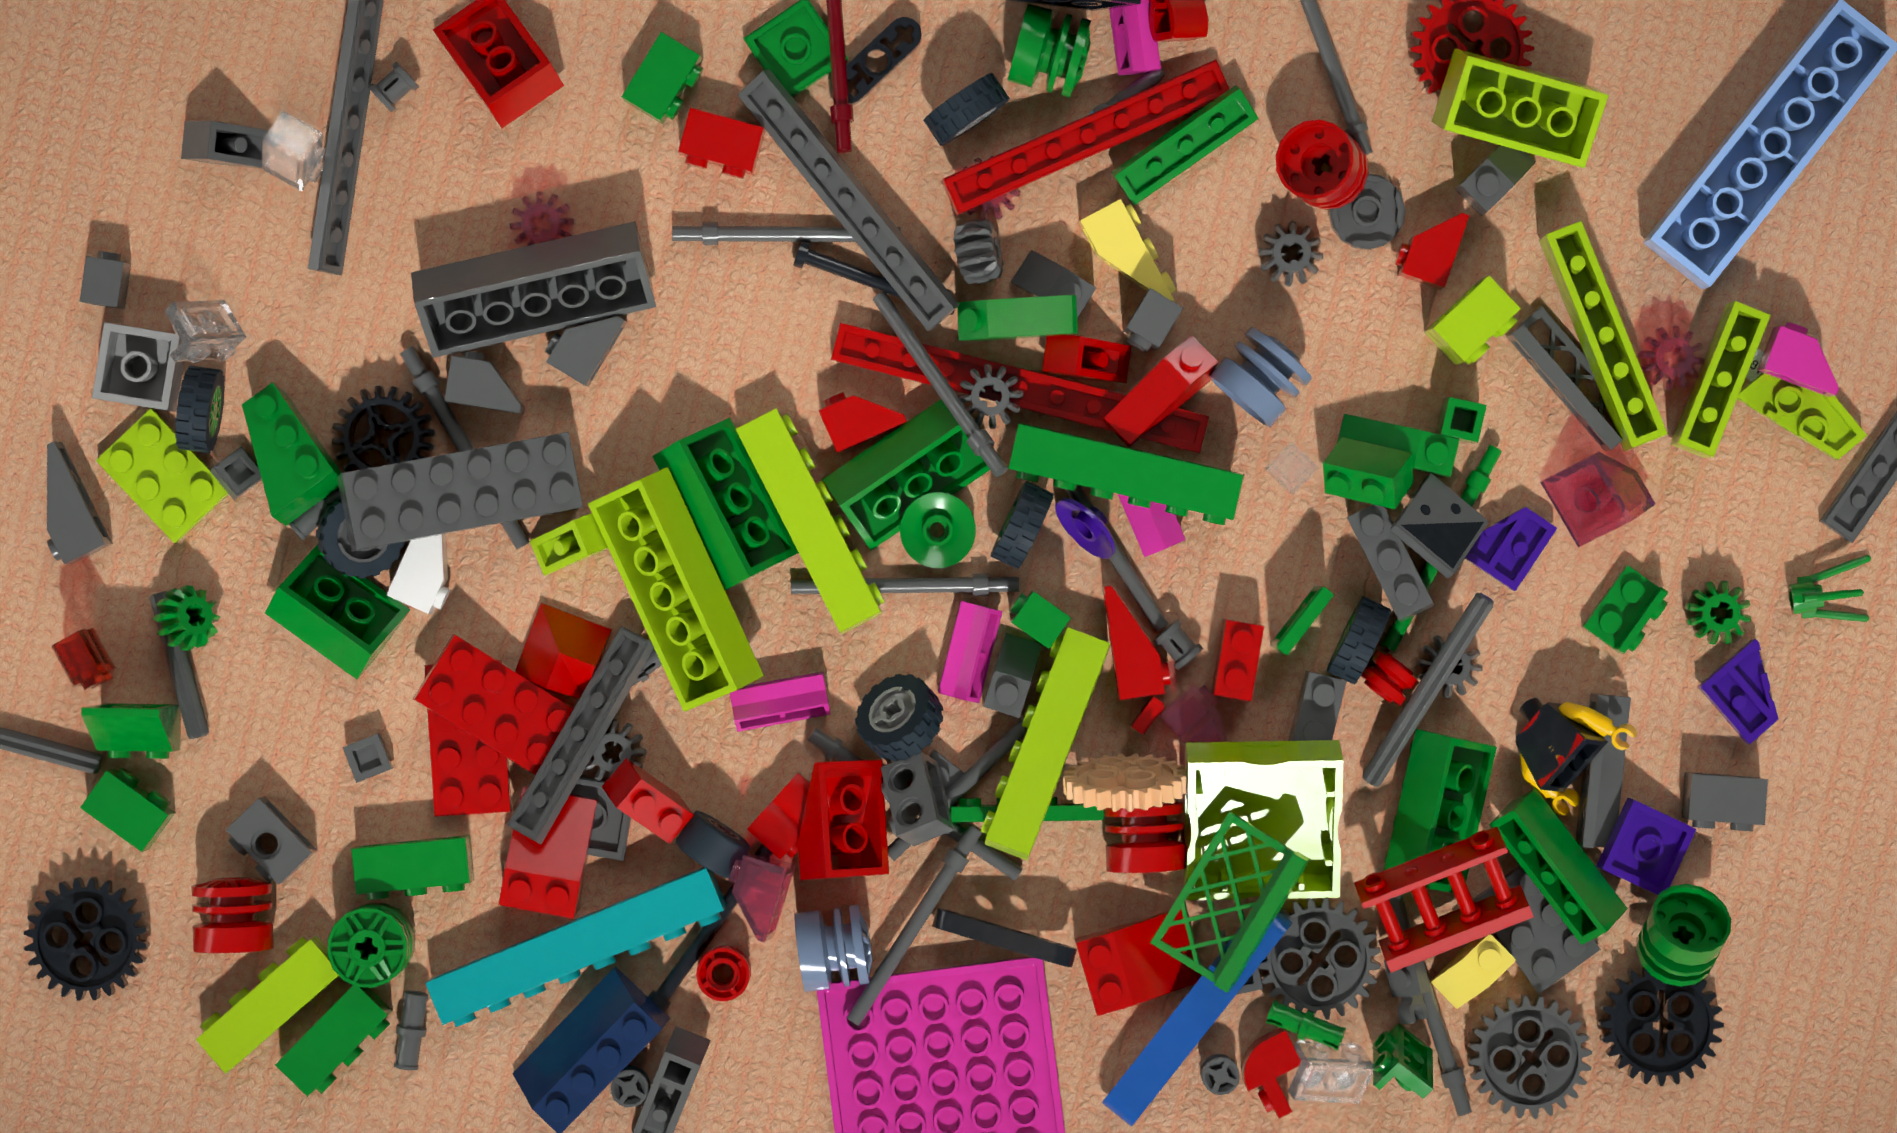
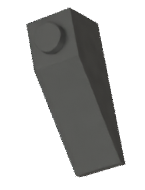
M53 441L47 444V531L51 539L47 540V544L57 561L62 559L64 564H74L113 543L63 443Z
M675 1026L633 1133H674L711 1040Z

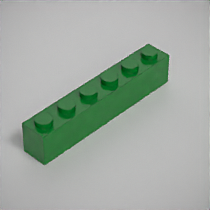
M1022 423L1018 424L1008 468L1016 470V478L1038 483L1039 476L1054 479V487L1075 491L1077 485L1092 488L1090 495L1113 500L1114 493L1129 496L1128 504L1150 508L1151 502L1166 505L1165 512L1185 517L1188 516V511L1191 510L1204 513L1203 521L1219 525H1225L1226 519H1235L1245 475Z

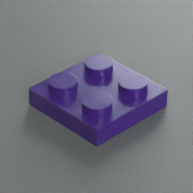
M1628 797L1596 867L1659 895L1671 886L1696 829Z

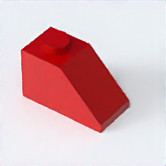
M1461 213L1409 239L1408 245L1401 243L1395 259V265L1400 266L1398 276L1439 290L1445 288L1470 215Z
M1047 336L1042 371L1072 377L1127 383L1131 346L1083 336Z
M844 392L824 400L825 408L818 410L837 453L907 422L904 414L855 395L846 398Z

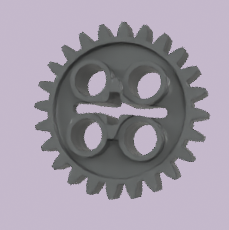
M1309 898L1308 906L1305 908L1302 907L1298 900H1294L1293 913L1282 907L1280 912L1293 923L1269 952L1267 959L1263 960L1258 966L1259 969L1269 970V973L1262 978V984L1274 983L1275 985L1269 994L1270 997L1282 994L1284 997L1281 1004L1288 1006L1292 1002L1296 1004L1295 1009L1299 1011L1306 1008L1315 1012L1316 1015L1317 1010H1322L1326 1020H1329L1331 1009L1333 1008L1341 1016H1344V1004L1347 1002L1355 1009L1358 1008L1359 1004L1355 996L1359 994L1368 998L1370 994L1364 984L1377 983V978L1370 974L1369 970H1377L1381 967V963L1371 959V956L1381 953L1380 947L1369 946V943L1377 937L1376 932L1364 933L1363 931L1368 925L1369 920L1366 918L1356 922L1354 919L1358 909L1355 907L1346 914L1343 912V900H1340L1335 908L1330 907L1329 898H1324L1321 906H1316L1314 898ZM1311 922H1319L1325 927L1326 935L1321 940H1311L1305 934V927ZM1335 931H1340L1341 936L1327 951L1325 960L1328 963L1326 965L1322 962L1318 963L1303 985H1299L1297 980L1311 965L1313 956L1310 952L1313 951L1317 954L1321 952ZM1343 945H1349L1354 948L1357 957L1351 963H1341L1335 956L1336 949ZM1295 952L1299 954L1303 959L1302 967L1295 971L1286 969L1282 963V957L1286 953ZM1320 975H1326L1333 981L1334 987L1328 993H1319L1313 988V979Z
M1522 994L1520 1005H1516L1508 997L1506 998L1507 1009L1502 1010L1497 1005H1492L1496 1015L1493 1019L1483 1014L1481 1015L1482 1021L1486 1024L1484 1030L1480 1028L1472 1029L1480 1039L1479 1042L1468 1043V1047L1477 1051V1055L1467 1058V1062L1478 1066L1479 1069L1473 1071L1470 1076L1473 1080H1484L1477 1090L1481 1094L1491 1090L1492 1092L1487 1101L1494 1105L1499 1100H1502L1501 1111L1505 1114L1512 1106H1515V1115L1518 1118H1522L1525 1109H1529L1531 1116L1537 1119L1539 1108H1543L1549 1116H1552V1104L1557 1103L1562 1108H1567L1563 1097L1568 1094L1577 1099L1579 1096L1573 1089L1574 1084H1587L1579 1074L1580 1071L1591 1070L1592 1067L1583 1062L1582 1058L1591 1055L1592 1051L1581 1047L1580 1044L1587 1041L1589 1036L1586 1033L1576 1034L1582 1022L1578 1019L1567 1022L1572 1011L1565 1008L1557 1013L1559 1002L1554 999L1547 1007H1544V998L1541 995H1537L1534 1003L1530 1004L1528 996ZM1527 1020H1533L1536 1024L1535 1034L1529 1039H1521L1518 1034L1520 1024ZM1552 1030L1551 1037L1538 1046L1546 1031ZM1555 1045H1563L1565 1049L1563 1060L1556 1064L1549 1063L1547 1059L1549 1049ZM1502 1049L1510 1050L1512 1054L1510 1064L1504 1068L1495 1067L1493 1062L1495 1054ZM1524 1050L1534 1051L1537 1060L1533 1064L1529 1061L1524 1063L1525 1058L1522 1056ZM1521 1066L1520 1070L1517 1072L1515 1076V1079L1511 1083H1508L1506 1081L1507 1077L1510 1074L1514 1073ZM1530 1074H1538L1541 1079L1539 1088L1531 1093L1525 1092L1522 1087L1525 1077Z

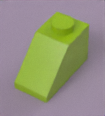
M592 513L572 520L529 541L544 576L608 549Z

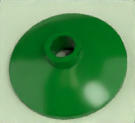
M932 492L915 499L905 510L900 523V538L904 549L913 560L930 568H946L961 561L971 550L976 536L975 520L968 506L959 498L943 492ZM936 522L941 523L944 528L942 535L939 537H934L930 534V526Z

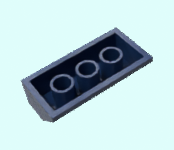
M615 966L512 1074L532 1110L557 1133H562L663 1029L670 1018Z

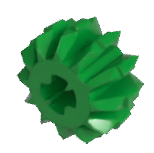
M1708 581L1704 583L1706 595L1700 590H1693L1692 595L1699 602L1698 604L1686 603L1685 609L1696 611V616L1686 619L1687 625L1700 624L1695 630V637L1701 638L1708 632V644L1715 645L1719 635L1725 644H1729L1732 642L1730 630L1738 636H1742L1745 633L1738 622L1751 621V616L1741 614V609L1749 607L1750 601H1736L1742 593L1740 587H1735L1728 593V581H1720L1717 590L1713 582ZM1721 603L1720 609H1725L1726 615L1724 618H1718L1714 622L1713 620L1716 616L1710 615L1711 608H1716Z
M190 585L180 587V589L174 588L167 591L165 598L155 604L161 613L156 614L152 620L161 623L162 626L156 635H168L167 646L175 647L179 645L180 650L183 651L192 650L194 647L200 648L209 643L208 638L215 636L218 632L212 623L218 622L221 616L213 614L212 608H214L217 602L213 600L206 601L207 590L200 589L195 591L194 587Z

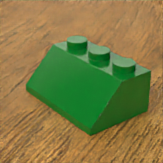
M316 545L277 588L265 614L358 680L377 658L408 615L410 609L398 600L387 596L384 590L367 578L350 577L336 570L323 558L324 555Z

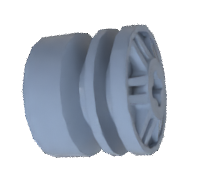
M1250 327L1245 336L1256 348L1252 350L1244 343L1238 341L1235 347L1245 361L1240 365L1229 358H1224L1209 377L1247 413L1266 427L1271 428L1286 410L1283 402L1276 394L1282 390L1288 395L1297 397L1300 392L1289 379L1292 377L1306 386L1312 380V377L1303 368L1299 358L1276 338L1265 335L1254 327Z
M859 905L849 906L851 923L843 924L841 908H834L832 926H825L820 910L794 913L797 949L805 992L830 989L832 971H839L845 987L851 986L850 969L857 968L860 985L870 983L869 974L871 963L873 962L868 925L861 914Z

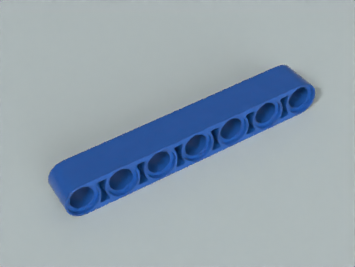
M1281 912L1277 914L1230 992H1224L1216 987L1214 982L1201 976L1102 1103L1132 1127L1293 922ZM1230 940L1224 947L1225 952L1227 951L1228 947L1230 946L1233 940ZM1220 953L1208 967L1213 972L1221 961Z

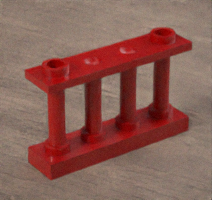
M1498 827L1479 831L1469 838L1382 872L1369 874L1364 879L1354 882L1363 909L1375 905L1388 937L1380 939L1378 942L1390 973L1534 917L1521 885L1509 888L1498 860L1499 856L1508 853ZM1483 863L1496 895L1474 903L1461 871ZM1447 877L1460 909L1438 917L1425 885ZM1411 891L1424 923L1402 931L1389 899Z

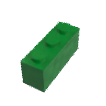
M470 835L363 845L351 849L356 894H366L367 900L390 898L389 891L404 890L405 896L428 894L427 887L442 886V892L444 893L465 890L466 883L474 881Z
M353 985L275 1066L307 1097L315 1090L322 1094L337 1079L332 1072L342 1062L349 1067L364 1051L359 1045L369 1035L375 1040L390 1025L385 1018L393 1010L370 988Z

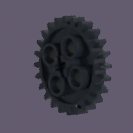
M94 876L89 879L85 887L82 878L77 877L74 878L73 889L66 881L59 883L60 895L53 889L47 890L45 893L49 903L42 900L36 901L35 906L41 912L40 915L31 914L27 917L30 922L35 924V928L25 930L24 935L34 938V943L25 946L24 950L35 951L36 957L31 959L28 964L29 966L41 965L42 969L38 972L37 979L47 975L51 977L48 984L49 990L59 984L62 985V997L68 996L72 990H75L77 1001H81L84 999L87 991H89L92 1000H97L100 998L101 988L108 996L115 994L114 983L121 988L129 985L124 974L132 977L139 974L133 963H143L147 959L138 952L139 949L150 946V942L140 939V934L147 932L150 928L148 926H139L137 922L145 915V912L133 913L132 908L138 900L134 898L125 902L123 897L126 888L124 887L115 893L111 892V880L106 881L99 888L98 879ZM85 902L93 903L98 909V916L94 922L86 920L82 915V906ZM66 911L72 914L76 925L65 917ZM55 926H61L66 929L68 941L65 945H59L54 941L52 931ZM90 931L94 937L90 940L91 944L84 946L80 940L84 937L83 933ZM108 932H115L121 937L122 946L119 951H113L107 947L105 938ZM98 952L108 959V966L102 963V959ZM80 955L86 956L92 963V971L89 975L81 974L76 967V960Z
M1643 966L1642 975H1638L1632 969H1628L1630 981L1627 983L1616 978L1615 981L1620 990L1618 993L1606 991L1607 996L1613 1002L1611 1005H1600V1009L1609 1015L1608 1018L1598 1020L1600 1026L1609 1030L1600 1036V1040L1612 1042V1045L1605 1051L1609 1057L1620 1055L1614 1065L1621 1069L1630 1064L1627 1075L1633 1079L1641 1071V1081L1644 1084H1648L1652 1076L1655 1075L1659 1086H1664L1666 1076H1669L1676 1085L1679 1084V1073L1684 1072L1691 1079L1694 1078L1692 1066L1695 1064L1705 1070L1707 1067L1702 1060L1703 1055L1716 1056V1053L1709 1047L1710 1042H1722L1721 1038L1713 1034V1029L1724 1027V1023L1713 1019L1714 1015L1722 1011V1007L1709 1004L1717 996L1716 993L1713 991L1702 993L1707 982L1703 979L1695 985L1682 987L1665 984L1651 976ZM1659 990L1664 991L1661 1014L1663 1018L1669 1021L1668 1025H1664L1661 1028L1662 1045L1664 1048V1055L1662 1057L1657 1055L1660 1032L1653 1027V1022L1660 1020ZM1640 995H1648L1651 1002L1650 1008L1643 1014H1636L1633 1009L1635 999ZM1685 995L1688 999V1008L1682 1014H1674L1671 1008L1672 1001L1677 996ZM1647 1033L1650 1036L1649 1047L1642 1052H1636L1633 1048V1040L1637 1035ZM1685 1033L1688 1037L1687 1047L1681 1052H1673L1671 1048L1673 1037L1677 1034Z

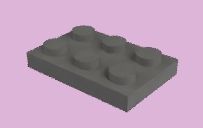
M1519 865L1506 874L1505 878L1510 889L1521 885L1534 917L1497 931L1494 934L1505 949L1516 959L1515 963L1536 992L1540 994L1601 949L1594 939L1583 945L1579 943ZM1492 885L1473 898V902L1475 903L1496 895Z

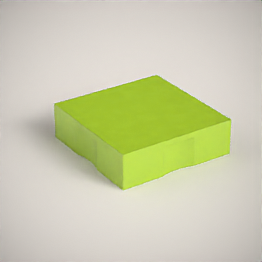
M1339 740L1186 742L1185 884L1227 814L1231 811L1287 847L1311 859L1287 899L1340 898L1341 846L1338 837V823L1342 812L1344 760ZM1232 823L1225 835L1228 851L1249 847L1246 831ZM1253 836V840H1254V844H1255V845H1259V844H1263V843H1264V842H1262L1261 840H1259L1258 838H1256V837ZM1221 843L1214 855L1223 853ZM1271 846L1256 850L1261 872L1276 869L1284 854ZM1251 851L1230 856L1235 878L1256 873ZM1224 857L1209 861L1205 868L1209 884L1230 880ZM1272 874L1262 876L1265 886ZM1201 876L1194 888L1203 886ZM1257 878L1236 883L1240 899L1260 896L1261 894ZM1231 884L1210 889L1213 900H1234ZM1205 891L1190 893L1187 900H1207Z

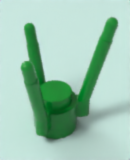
M1865 555L1810 576L1797 577V584H1789V600L1792 614H1801L1802 619L1817 617L1867 622L1869 616L1866 614L1817 609L1824 607V601L1861 597L1864 594L1862 589L1823 592L1821 584L1814 585V583L1871 561V556Z

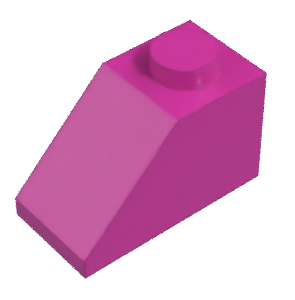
M1786 322L1785 327H1773L1757 371L1827 397L1837 396L1838 384L1817 339L1807 335L1808 329L1791 322Z

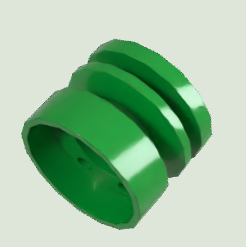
M1028 3L1007 81L1032 87L1039 72L1047 74L1046 92L1052 93L1056 77L1064 78L1065 82L1061 96L1070 98L1073 89L1082 78L1091 44L1089 27L1091 20L1081 18L1078 33L1074 34L1068 32L1072 15L1066 14L1060 28L1055 29L1051 27L1052 9Z
M1690 884L1674 885L1661 892L1637 937L1636 952L1641 965L1651 976L1665 984L1682 987L1695 985L1705 979L1731 933V917L1726 905L1714 893L1700 886Z
M370 902L349 911L334 924L328 937L327 955L333 970L345 982L356 987L375 988L390 982L409 965L415 952L416 935L410 920L400 909L387 903ZM370 937L373 939L372 945L378 947V950H375L368 956L366 955V948L362 947L361 943Z

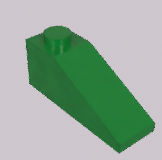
M1076 295L958 302L960 305L957 307L959 341H994L1078 334Z
M1344 414L1337 443L1344 437L1412 453L1413 470L1432 473L1441 477H1451L1460 439Z

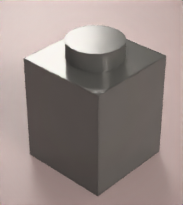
M98 251L97 258L86 256L79 302L125 309L131 264L122 262L121 254Z

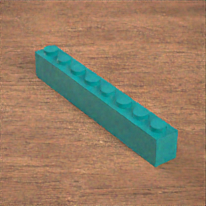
M703 867L431 978L425 984L442 1025L453 1021L455 1027L475 1020L474 1012L488 1007L490 1013L511 1005L509 998L523 993L526 999L546 990L544 984L558 978L560 984H564L580 977L579 969L593 964L595 970L615 963L614 955L628 950L630 956L645 951L651 948L649 941L663 936L665 941H669L687 933L685 930L687 925L697 921L700 927L722 919L719 912L724 911L728 906L714 872Z

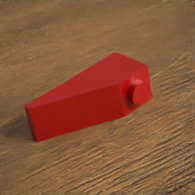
M1191 335L1164 357L1104 417L1103 422L1128 447H1131L1211 381L1209 376L1216 369L1218 361Z
M1111 585L1102 586L1118 699L1124 700L1165 694L1164 685L1171 684L1168 662L1161 663L1160 655Z

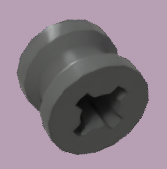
M1220 1053L1213 1054L1206 1058L1201 1065V1080L1207 1090L1213 1094H1229L1239 1084V1069L1229 1056Z
M636 1066L625 1067L611 1083L613 1099L624 1107L640 1105L646 1099L650 1090V1079L647 1073L642 1068Z

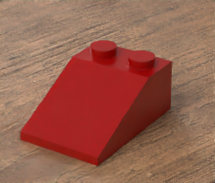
M475 0L433 29L440 42L501 128H504L564 86L551 62L505 0Z
M882 760L814 763L798 839L800 880L889 874L885 801L881 790V783L883 782Z
M527 786L522 787L519 803L528 789ZM570 794L542 844L513 829L498 905L574 919L579 910L598 799Z
M1181 909L1174 921L1184 919ZM1169 911L1074 938L1097 1016L1128 1008L1193 985L1201 978V974L1150 943ZM1185 923L1170 926L1162 940L1175 948L1190 945ZM1191 950L1183 951L1184 954L1193 959Z

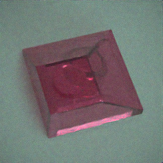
M1599 451L1540 482L1578 547L1633 521L1656 504L1636 470Z
M747 853L743 855L742 861L735 860L729 881L735 883L732 893L756 939L765 943L775 935L796 865Z

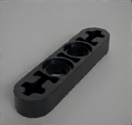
M937 908L932 927L1070 968L1073 966L1077 951L1076 948L942 908Z

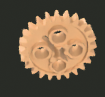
M1137 753L1130 757H1125L1123 754H1118L1117 757L1103 755V757L1097 759L1091 757L1089 762L1078 761L1077 766H1069V770L1064 771L1063 793L1066 795L1067 800H1073V804L1084 803V808L1095 806L1099 811L1105 808H1112L1113 812L1118 811L1120 808H1126L1129 812H1132L1134 808L1148 810V808L1153 806L1163 807L1162 802L1173 804L1174 799H1182L1183 794H1187V775L1184 765H1177V761L1166 762V757L1153 758V755L1139 757Z

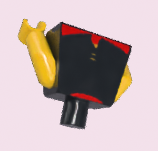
M1532 698L1520 707L1519 711L1527 721V724L1516 736L1515 743L1520 751L1523 778L1545 798L1551 797L1553 799L1552 808L1555 813L1566 815L1570 808L1562 799L1568 801L1573 807H1576L1580 801L1578 793L1574 789L1568 788V786L1608 743L1605 736H1611L1612 744L1615 748L1625 750L1629 748L1630 744L1622 741L1619 733L1625 732L1631 737H1636L1637 730L1630 724H1621L1616 727L1613 725L1612 719L1587 706L1569 701L1562 704L1548 702L1542 705L1538 698Z

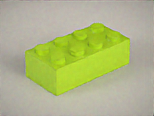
M1455 48L1431 122L1450 132L1585 168L1609 95L1595 87Z

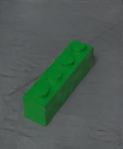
M1536 788L1510 802L1489 824L1491 828L1498 827L1507 849L1581 945L1606 933L1628 909Z

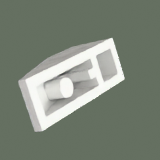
M446 534L410 541L387 592V596L427 614H432L435 608L442 609L450 592V589L445 587L448 580Z

